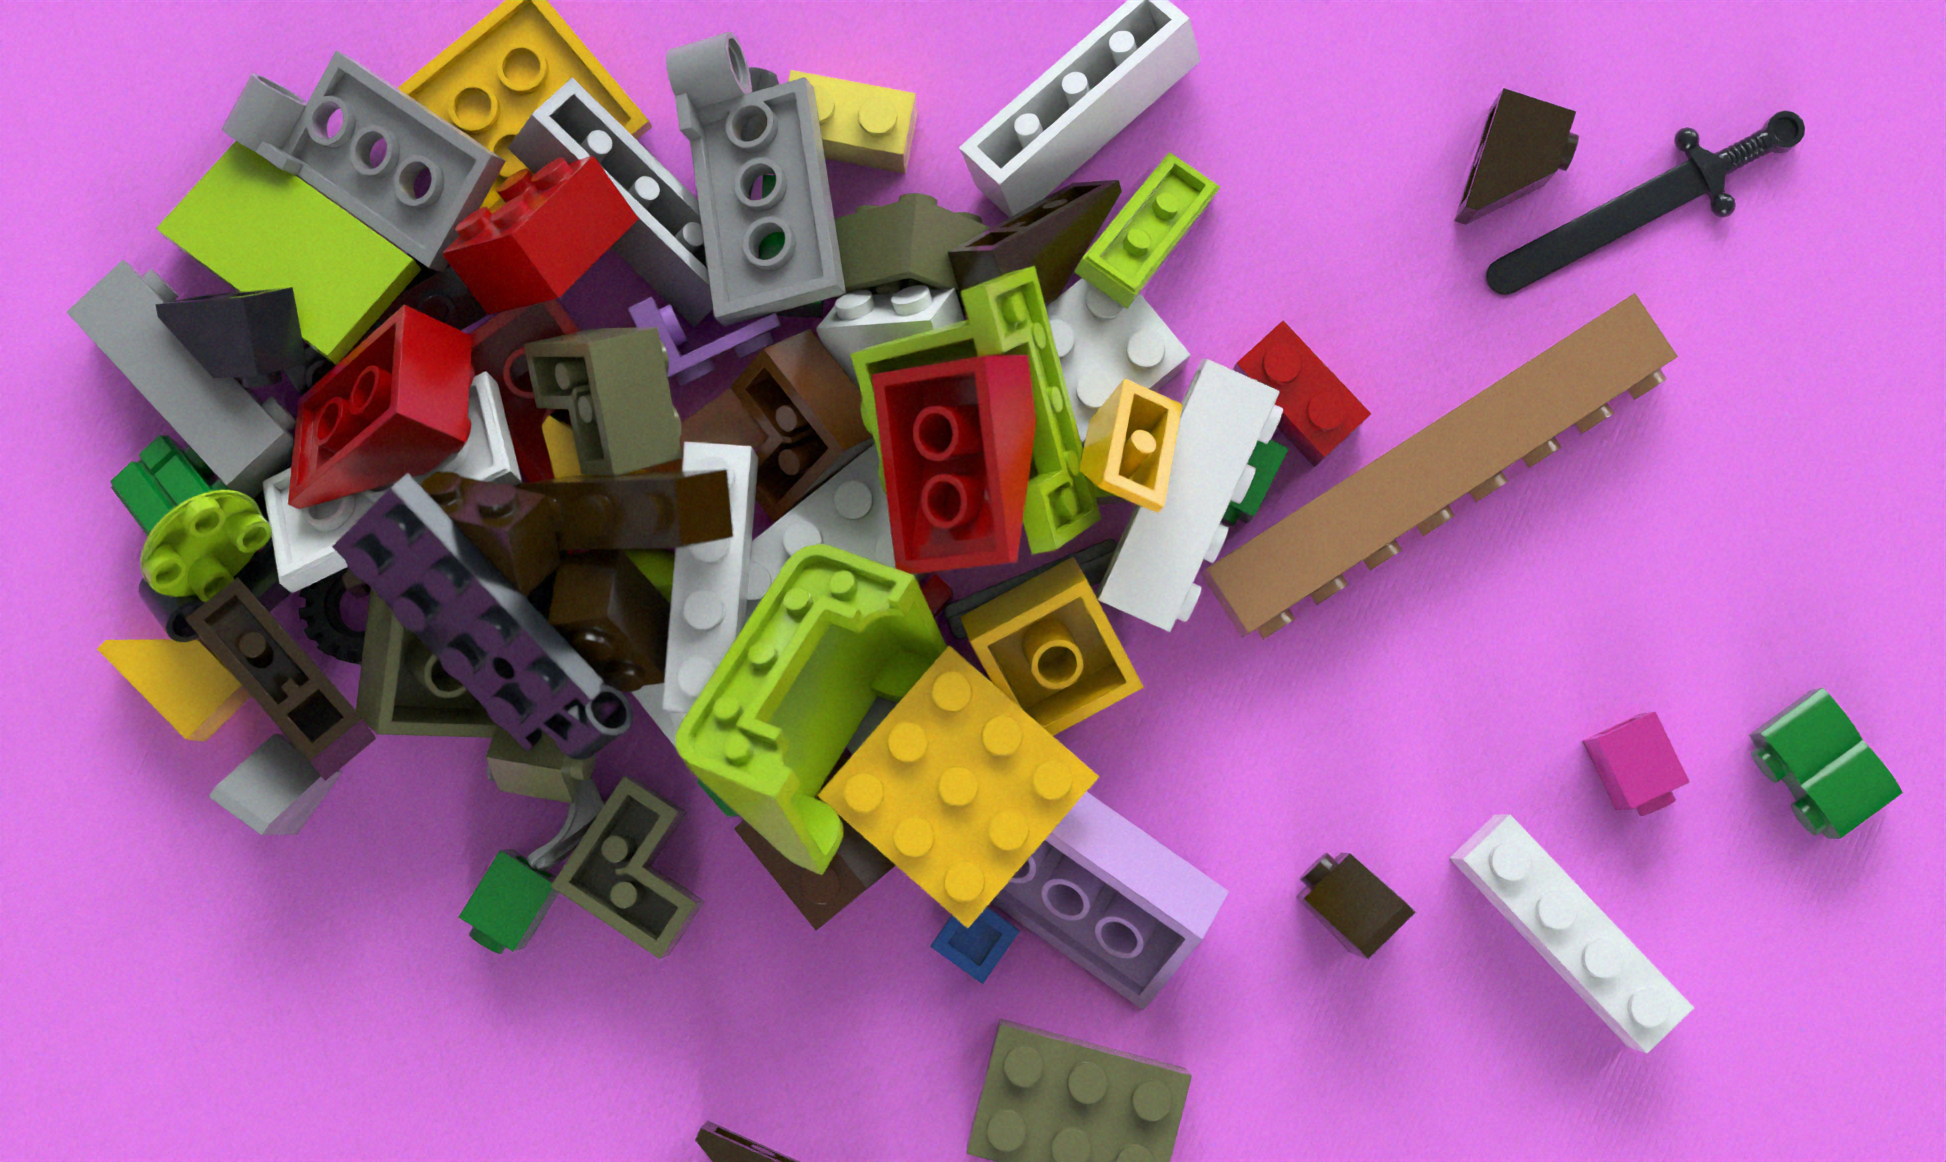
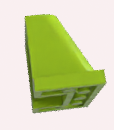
M1035 266L1009 272L961 291L968 320L867 347L850 355L862 394V420L866 429L873 434L880 459L878 468L879 481L885 494L886 488L872 374L979 356L1028 355L1036 428L1023 524L1031 554L1033 555L1057 550L1101 519L1092 481L1079 470L1083 447Z

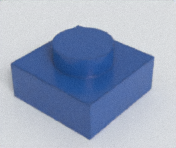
M986 907L969 928L965 927L951 915L930 947L983 984L1020 930L989 907Z

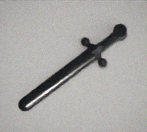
M1792 111L1777 112L1763 125L1761 130L1716 153L1700 147L1699 134L1695 129L1689 127L1680 129L1675 135L1674 142L1680 151L1685 152L1687 161L1495 260L1487 270L1486 278L1488 285L1499 294L1508 295L1705 193H1707L1711 200L1710 207L1715 216H1730L1735 210L1736 203L1730 194L1724 193L1725 176L1770 152L1784 153L1791 150L1802 140L1805 134L1803 120Z

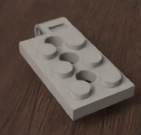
M732 32L722 33L669 49L666 54L667 73L675 94L679 129L690 140L715 319L722 325L727 326L846 294L814 87L803 77L752 92L747 60L738 39ZM756 116H767V126L759 138L753 141L741 140L742 128L748 120ZM767 173L776 174V185L773 191L761 200H750L749 191L755 179ZM783 232L785 234V244L781 252L768 260L759 259L758 248L762 240L771 233Z
M338 51L334 53L308 102L283 86L261 75L252 73L222 127V130L234 140L257 152L279 169L299 176L425 266L444 272L448 265L447 260L441 253L459 237L455 231L456 226L464 218L480 208L506 162L352 57ZM341 108L343 114L341 129L335 136L329 138L327 134L328 120L336 110ZM384 138L387 144L386 156L379 166L372 168L370 161L372 147L378 140ZM429 168L431 173L430 188L423 197L416 199L414 192L415 179L422 170Z

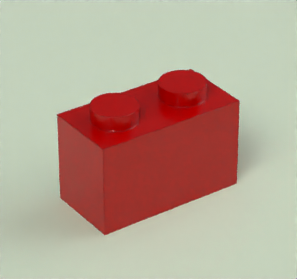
M1284 320L1245 354L1233 368V371L1280 391L1274 403L1283 408L1277 428L1314 467L1323 461L1372 414Z

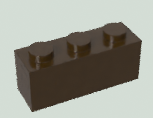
M727 469L624 473L617 476L573 475L519 484L522 490L547 495L559 550L682 548L734 537Z

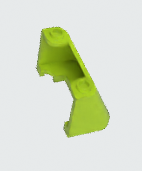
M815 544L798 550L786 561L680 723L675 735V747L688 769L787 859L820 875L824 873L840 846L843 838V824L835 810L825 802L815 799V796L877 696L899 703L947 648L915 576L830 545Z

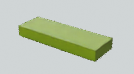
M1169 152L1083 256L1074 273L1128 309L1207 209L1221 187Z

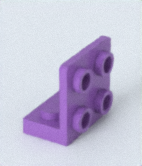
M650 297L628 308L637 327H658L660 341L665 346L669 358L667 378L676 376L680 386H684L716 371L711 359L729 350L734 349L738 358L742 359L772 345L774 341L770 331L779 328L781 325L776 313H773L682 356L677 346L687 342L688 339L671 305L659 309L656 301Z

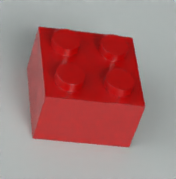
M594 155L567 163L561 157L550 162L537 173L531 174L525 168L507 178L496 190L501 198L489 209L482 207L464 218L455 228L459 237L441 254L486 313L490 315L560 298L639 218Z

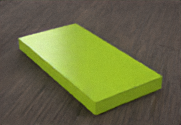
M235 141L156 228L169 242L237 292L293 287L303 341L335 365L346 356L421 271V268L413 258L295 174L279 169L260 154L238 141Z

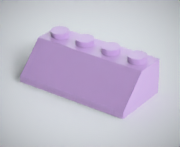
M1086 792L995 896L991 903L1144 1010L1203 940L1229 891Z

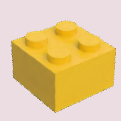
M1074 556L960 617L969 642L992 683L1052 736L1144 688Z

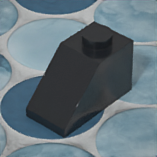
M293 287L205 294L155 304L158 318L213 379L241 377L243 388L260 387L282 382L281 370L307 364Z

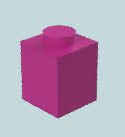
M1656 711L1638 714L1582 740L1615 810H1632L1636 808L1640 816L1653 813L1674 803L1676 799L1672 791L1690 783Z

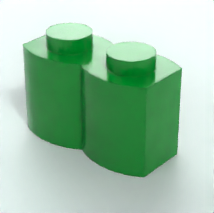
M1824 688L1808 691L1749 734L1757 748L1751 752L1754 762L1770 781L1777 783L1782 780L1788 786L1796 799L1791 804L1794 815L1804 828L1814 836L1822 833L1827 839H1841L1903 793L1885 764L1863 741L1849 717Z

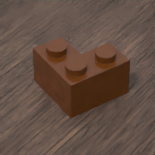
M811 329L763 348L730 386L769 437L755 452L758 456L755 499L774 523L875 443L873 434L866 429L862 420L861 392Z

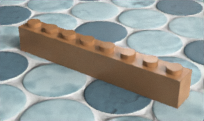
M1634 293L1204 570L1201 576L1241 637L1243 638L1257 630L1264 640L1295 620L1289 608L1308 595L1318 605L1349 585L1342 574L1353 566L1364 561L1371 571L1402 551L1395 539L1415 526L1422 536H1425L1455 516L1449 505L1469 492L1475 502L1481 500L1508 482L1502 472L1505 468L1521 458L1530 468L1561 448L1555 436L1575 424L1580 433L1583 434L1614 414L1608 402L1628 390L1632 398L1636 400L1667 380L1660 368L1677 358L1678 355L1636 293Z

